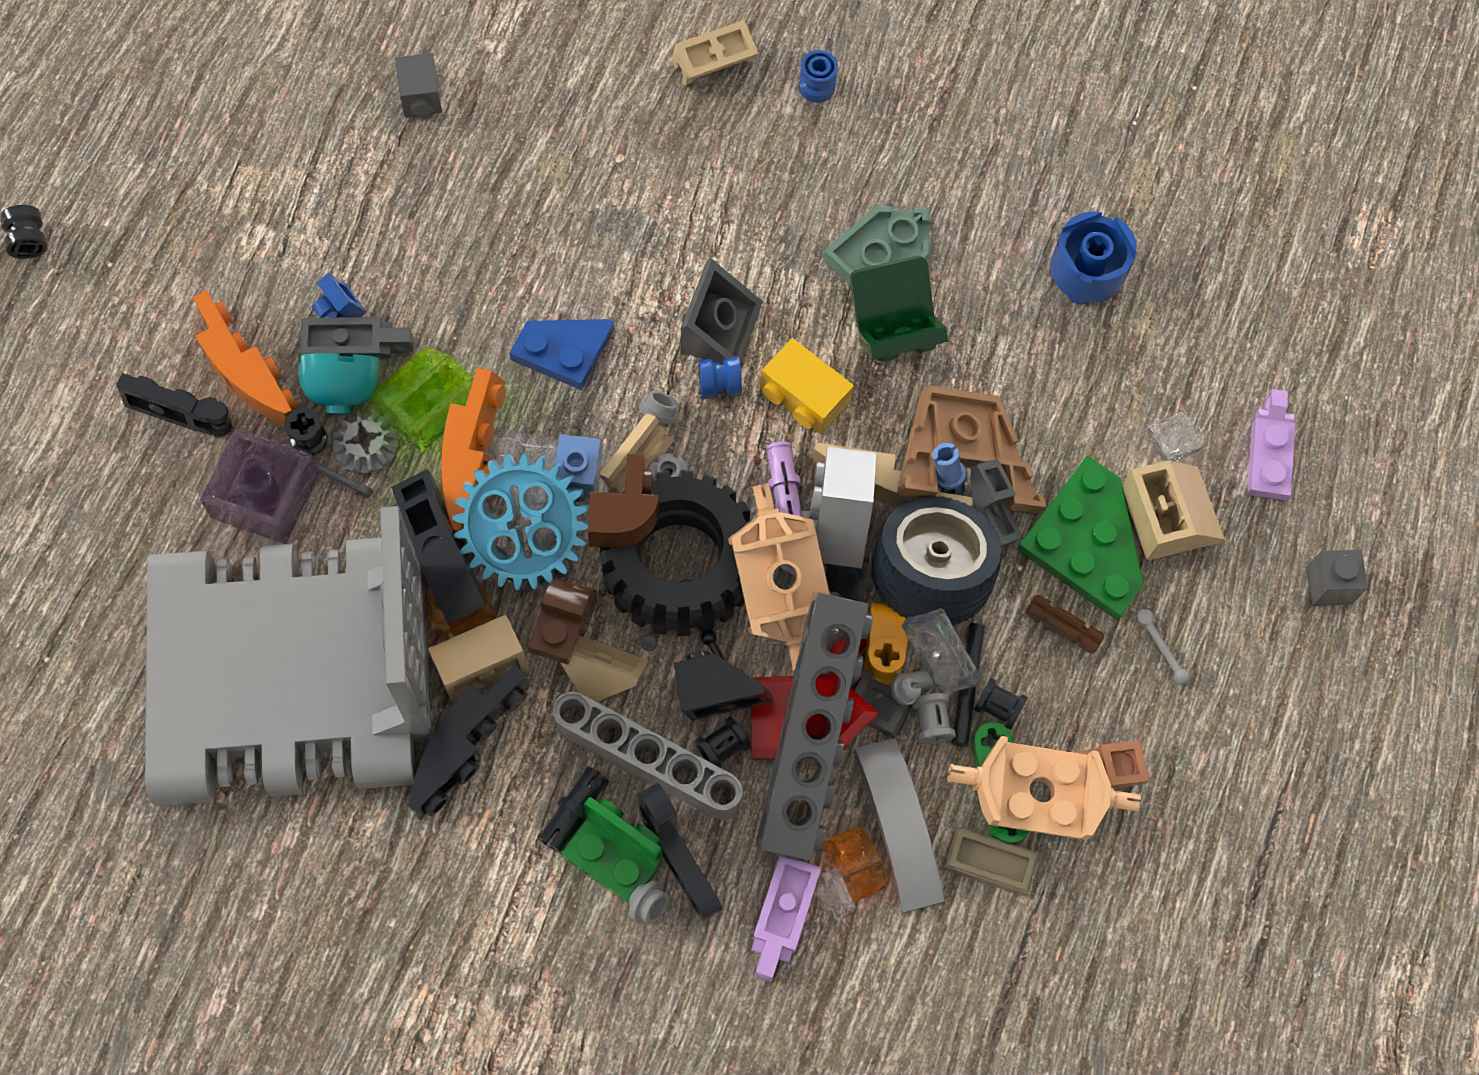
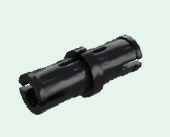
M589 766L584 769V773L568 796H562L557 802L558 810L543 831L537 836L547 846L553 835L558 831V834L550 844V849L557 853L561 852L562 847L579 822L584 823L587 819L585 802L589 797L596 800L604 787L609 783V780L600 773L591 787H588L596 776V770Z

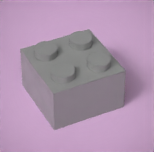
M827 447L825 463L817 462L809 519H812L814 522L822 562L825 564L862 568L874 500L877 453Z

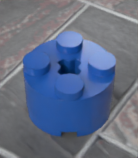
M1090 211L1071 218L1063 228L1050 260V269L1056 285L1075 304L1082 305L1087 302L1094 303L1107 300L1117 294L1124 285L1134 263L1137 243L1133 232L1122 220L1116 217L1112 220L1101 216L1102 212Z

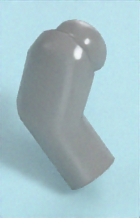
M926 670L896 673L891 681V695L893 699L901 705L913 704L916 698L921 695V692L932 688V675Z

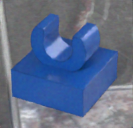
M330 273L317 282L325 296L316 300L311 307L320 318H337L342 315L346 317H362L367 312L347 284Z

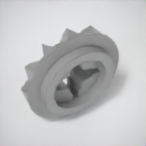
M357 411L355 416L348 420L342 419L341 426L336 432H333L332 448L337 460L342 466L356 473H371L382 469L390 463L397 451L398 437L389 419L379 416L375 411L371 414H362ZM361 430H364L369 438L376 437V439L371 440L369 443L370 447L368 449L370 454H366L360 444H354L360 440L359 434H361Z

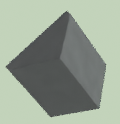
M713 259L707 260L681 326V353L700 359H712L714 362H719L720 365H723L726 357H739L741 363L763 301Z

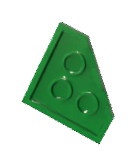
M1087 455L1021 541L1017 550L1118 621L1143 587V580L1121 478Z

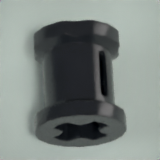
M299 407L291 411L284 421V428L288 437L291 438L294 450L298 454L309 453L311 456L319 454L325 449L328 439L319 414L308 407ZM302 417H305V422L302 421ZM308 429V434L304 435V430Z
M990 677L973 710L978 713L983 710L1005 722V727L1011 730L1028 697L1023 694L1019 697L996 685V680Z
M730 716L724 720V725L706 738L698 737L694 740L702 757L721 768L722 762L738 751L743 750L746 752L751 748L747 736L738 723ZM724 740H730L729 743L720 749H716V746Z

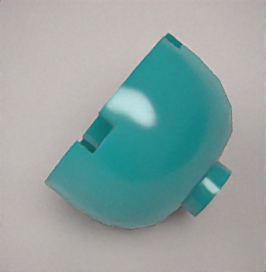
M314 353L298 356L299 384L303 393L312 403L326 406V414L350 415V407L364 405L372 398L377 388L379 378V358L355 354H353V357L339 356L340 354Z

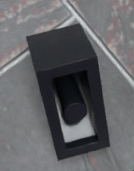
M708 651L693 652L685 656L686 660L674 663L681 711L692 721L773 703L772 694L761 683L716 654H710Z

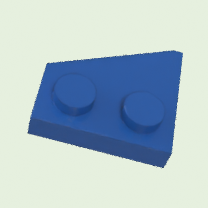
M610 319L527 321L509 353L510 360L582 390L614 330V321Z

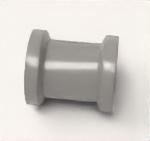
M932 693L922 695L916 698V701L912 704V707L918 712L921 733L917 735L919 743L938 744L950 741L956 737L955 730L950 728L946 706L950 703L948 694Z

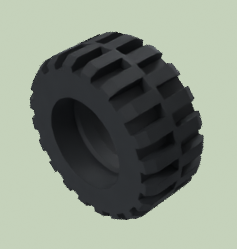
M669 470L656 473L657 480L652 481L651 495H659V516L656 525L646 538L632 546L623 548L600 547L601 571L604 577V584L608 594L614 596L615 606L621 613L629 611L631 613V621L640 627H644L646 622L653 625V633L666 635L667 628L678 629V637L690 636V628L699 627L701 633L714 629V621L717 619L725 623L734 616V608L736 606L742 607L745 603L733 546L729 545L728 538L750 522L751 511L744 501L736 502V492L728 485H724L722 489L716 487L717 478L704 474L702 480L693 478V471L681 470V476L670 477ZM672 525H687L706 533L717 545L719 556L715 567L703 577L690 582L675 583L654 576L643 566L640 559L642 544L651 534L661 528Z

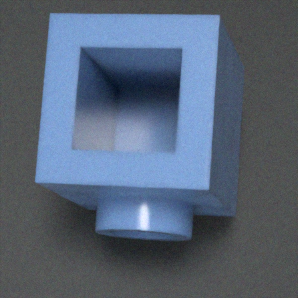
M560 434L555 465L560 464L561 467L557 477L562 480L569 475H573L574 478L568 488L570 491L583 489L584 492L575 500L576 502H583L585 499H590V492L597 491L602 460L601 439Z

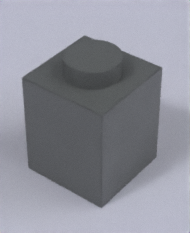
M433 53L395 57L404 116L427 117L431 114L442 113L438 76Z
M1362 550L1320 551L1306 567L1312 606L1350 605L1368 589Z

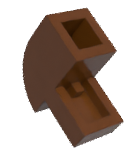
M627 454L625 493L590 492L588 518L589 547L623 548L632 546L646 538L655 527L659 516V495H651L652 470H645L644 455Z
M555 577L548 586L541 602L542 610L528 644V652L569 665L579 636L584 637L598 601L597 591Z

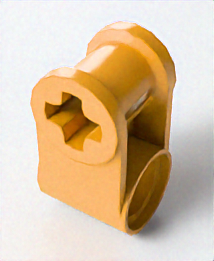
M871 602L869 614H872V625L867 638L864 670L872 673L876 681L889 686L893 676L896 673H901L905 662L912 620L901 617L892 608H889L887 604ZM881 658L888 659L887 663L889 666H883Z

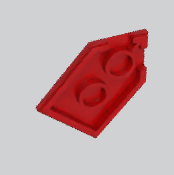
M819 674L815 681L816 690L822 696L830 694L836 685L833 674ZM794 675L753 677L772 694L773 703L751 707V753L753 760H775ZM851 687L848 698L854 700L853 710L849 723H842L839 740L844 741V750L849 746V742L879 715ZM821 714L812 715L806 722V732L811 738L821 736L826 729V720Z

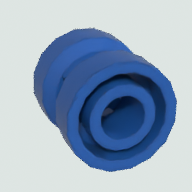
M814 50L807 53L802 59L799 91L810 102H825L835 93L838 62L831 53L825 50Z
M726 357L723 365H720L719 362H714L712 359H699V381L702 399H712L717 394H721L722 390H725V394L729 397L742 396L739 357Z

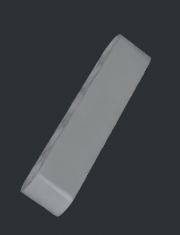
M566 692L555 701L553 706L555 726L563 737L652 785L658 782L668 794L719 820L729 819L738 812L743 794L742 785L733 774L581 693ZM570 708H577L584 712V717L577 723L570 724L562 719L564 712ZM606 728H615L622 735L617 742L607 744L599 739V734ZM643 748H652L658 752L659 757L651 764H644L637 760L636 754ZM685 767L690 768L697 777L690 784H681L673 777L676 770ZM724 787L729 789L735 798L727 805H720L712 800L711 793L717 788Z

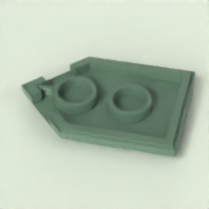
M875 206L823 250L821 255L825 263L850 286V275L858 269L918 255L927 261L931 256L929 242L930 208L914 207V210L892 209L891 206Z

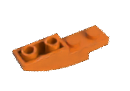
M207 290L193 296L195 304L209 328L195 335L214 371L226 386L248 406L269 420L284 426V421L291 411L299 407L289 388L281 391L276 383V380L282 377L272 357L269 356L263 359L257 346L248 350L239 332L231 335L226 325L233 321L222 301L214 304Z
M482 368L476 369L466 406L450 403L444 430L441 465L443 493L447 513L452 528L456 532L463 529L464 524L456 522L452 518L456 514L464 513L465 509L456 504L455 501L459 497H470L462 487L463 484L466 482L479 484L473 473L477 469L490 475L488 462L493 460V458L484 452L493 441L494 418L497 409L502 407L506 395L505 381L493 371Z

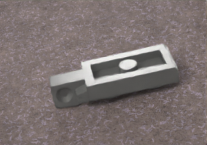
M381 317L303 318L299 355L336 353L340 354L339 356L353 357V354L373 356L382 360V358H391L392 353L413 352L414 336L410 327L393 328L392 322L382 321Z

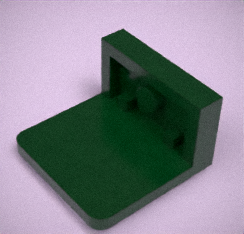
M918 255L866 267L851 273L850 284L859 343L872 360L890 361L896 359L900 353L912 350L927 352L935 349L937 344L948 342L947 327L934 315L928 263L922 256Z

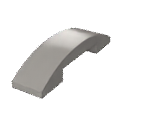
M892 738L855 748L854 752L865 789L869 790L892 868L890 874L902 914L944 903L939 872L925 819L909 770L896 739Z

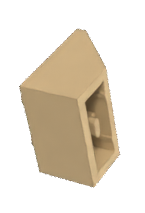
M1168 460L1130 470L1122 487L1126 505L1146 561L1222 543L1225 540L1197 466Z

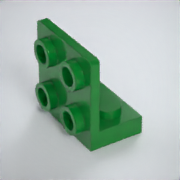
M589 797L584 804L587 819L562 851L561 856L629 905V900L634 890L639 885L650 882L662 866V848L657 844L660 839L647 827L638 824L634 828L621 818L624 813L610 801L603 798L599 803Z

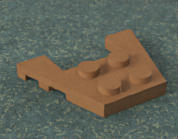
M928 385L921 392L897 489L898 495L916 498L935 496L938 493V483L932 453L939 444L952 443L955 445V449L958 448L960 463L964 467L972 468L980 463L995 459L999 460L1017 494L1006 501L1009 510L1039 514L1046 508V501L1042 493L1036 494L1030 480L1034 474L1029 463L1022 462L1015 444L1018 442V438L999 396Z

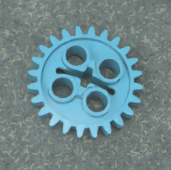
M524 453L520 458L519 464L516 465L511 454L504 456L503 468L494 459L488 462L490 475L480 469L473 472L479 483L478 485L470 482L463 484L462 487L470 497H459L455 501L456 504L465 509V512L456 514L452 518V520L464 524V528L456 532L454 538L467 539L468 544L461 549L462 554L474 553L475 557L469 565L470 568L477 567L481 563L486 566L483 572V579H487L495 572L499 574L498 586L502 587L508 578H513L515 590H519L523 585L524 579L528 578L532 588L536 589L539 586V576L542 575L547 582L551 583L555 578L554 568L563 574L569 571V567L564 560L565 558L577 561L580 558L579 553L573 546H585L588 541L579 535L578 531L588 529V522L580 520L579 515L588 511L589 505L576 504L575 500L584 491L583 489L570 491L568 486L574 478L573 475H569L562 480L557 477L561 467L560 464L555 465L548 471L545 469L544 456H541L535 465H530L529 455ZM512 485H516L519 490L521 515L524 518L530 517L531 523L525 528L526 538L532 550V557L530 558L525 555L522 527L512 523V520L518 516V507L511 491ZM539 486L547 492L548 503L545 507L537 508L529 502L527 493L530 487ZM497 494L505 499L507 510L504 515L497 516L489 511L487 499L490 495ZM547 527L555 532L557 536L555 547L545 548L538 543L536 533L539 528ZM497 537H510L516 545L515 554L512 556L500 554L496 548Z

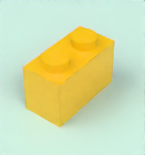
M793 338L762 369L760 388H762L763 394L769 401L776 405L781 403L792 412L794 419L801 426L807 429L813 428L820 435L851 402L854 388L852 383Z

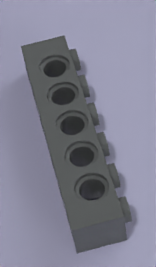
M812 592L755 844L760 850L812 861L814 851L821 850L825 834V826L820 825L823 808H830L834 795V783L829 782L833 765L839 766L844 750V741L839 740L842 723H849L853 710L854 700L848 698L852 681H858L863 665V657L858 656L861 638H868L872 625V614L867 613L869 606L867 603L820 592ZM838 629L845 637V645L840 652L832 654L825 646V637L829 631ZM829 671L835 677L836 685L830 694L822 696L816 690L815 681L819 674ZM821 714L826 720V729L821 736L811 738L806 732V722L812 715ZM804 757H813L817 764L816 773L810 779H799L796 774L798 762ZM795 800H804L807 804L806 816L798 822L789 821L786 816L788 805Z

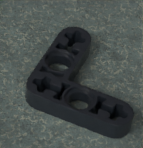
M657 782L638 793V809L641 821L645 827L659 837L660 840L657 844L662 848V856L699 917L705 921L723 910L717 895L677 831L678 816L664 789Z

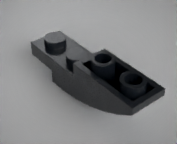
M426 469L391 487L422 573L448 624L451 625L486 607L487 604L473 568L469 566V558L467 554H462L461 552L464 545L459 538H454L455 530L452 528L443 499L430 471Z
M514 665L484 695L470 684L439 723L424 751L412 786L409 807L420 821L427 814L430 816L435 815L449 799L446 794L458 782L463 785L475 775L479 769L477 763L481 760V757L473 743L476 740L480 743L486 740L497 727L495 721L506 710L509 712L514 711L525 700L527 696L525 691L528 689L527 679Z

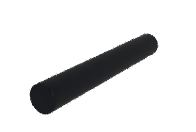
M970 623L968 626L953 728L956 737L951 742V744L959 747H967L969 743L985 626L979 623Z

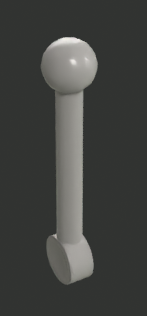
M1148 609L1140 610L1136 616V622L1140 626L1147 628L1174 671V681L1179 685L1187 684L1190 680V674L1187 670L1180 667L1152 622L1154 619L1153 613Z

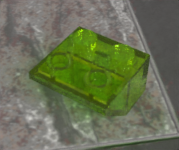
M426 346L377 387L368 401L386 419H389L390 423L422 453L444 434L450 403L466 406L474 378L449 354Z

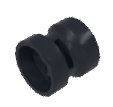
M15 205L3 210L0 214L2 229L7 233L4 242L8 255L18 259H31L42 255L47 250V243L44 233L40 231L43 222L39 209L31 205Z

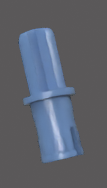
M952 443L939 444L932 453L936 466L938 486H940L942 493L963 496L965 492L966 469L960 463L958 448L955 449V445Z

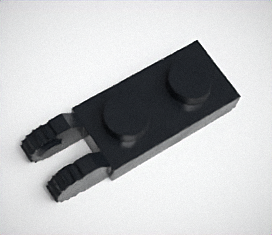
M122 373L116 383L123 404L127 408L196 432L199 431L208 435L213 434L215 437L219 436V438L221 436L225 437L226 434L229 435V432L232 431L231 428L233 426L231 418L228 416V408L221 400L217 401V399L212 397L198 400L194 395L185 390L175 389L173 391L167 389L145 376H138L136 378Z

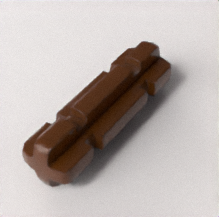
M1036 595L1033 597L1026 609L1028 617L1038 623L1040 620L1046 622L1045 627L1072 643L1076 640L1080 643L1078 647L1090 654L1097 651L1104 639L1103 632L1093 626H1090L1088 629L1084 626L1085 622L1058 605L1055 608L1050 606L1051 601L1043 596Z

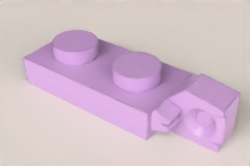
M1272 389L1269 397L1265 398V410L1258 409L1256 418L1252 422L1247 495L1284 501L1291 497L1296 423H1294V414L1286 413L1288 391Z
M780 854L752 939L754 943L751 950L761 953L754 977L771 982L778 960L789 963L792 953H795L821 867Z

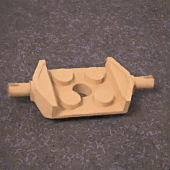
M770 483L752 487L758 513H756L757 517L728 538L729 545L733 546L750 627H748L749 634L784 641L785 645L788 646L792 671H795L812 592L830 594L813 520L780 513L779 508L774 509ZM782 564L791 567L795 575L793 584L784 590L778 588L773 581L775 569Z
M1001 736L981 767L977 766L975 769L950 764L948 774H950L948 782L973 785V790L978 792L985 819L989 825L1088 840L1093 836L1105 813L1111 810L1112 807L1138 812L1140 808V802H1137L1141 800L1140 794L1114 791V788H1111L1098 751H1091L1088 755L1010 743L1007 742L1008 737ZM1040 781L1048 786L1051 792L1048 802H1039L1032 797L1030 793V784L1032 782Z

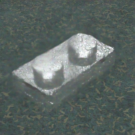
M943 608L918 616L907 617L902 624V628L939 693L946 694L973 687L977 684L981 676Z

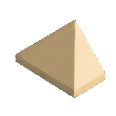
M579 636L569 665L561 663L578 693L599 702L636 686L645 672L649 660Z

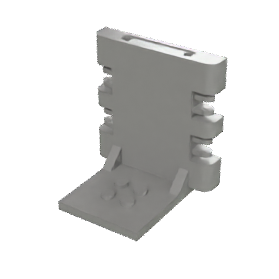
M399 506L380 507L381 537L350 539L346 541V573H342L341 556L338 549L330 550L328 553V575H315L316 558L312 551L302 553V577H299V552L295 544L261 546L260 580H258L255 556H247L242 564L243 581L231 582L232 565L229 558H221L217 561V583H214V557L209 550L149 556L147 563L145 785L148 799L153 805L168 806L215 802V759H217V774L220 787H230L233 780L232 758L245 757L244 777L247 785H254L259 782L260 756H262L263 784L265 791L270 797L303 794L302 752H305L308 780L318 779L321 771L319 751L332 750V771L335 774V778L345 777L347 748H351L353 780L358 789L413 785L416 776L415 743L429 742L432 737L426 581Z

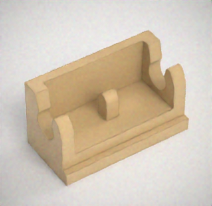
M745 20L675 44L672 62L675 69L681 68L683 74L682 83L685 86L691 84L693 79L743 61L745 64L753 62L759 53Z
M506 614L428 648L452 705L470 684L479 692L491 688L513 665L522 673L529 671L524 651Z

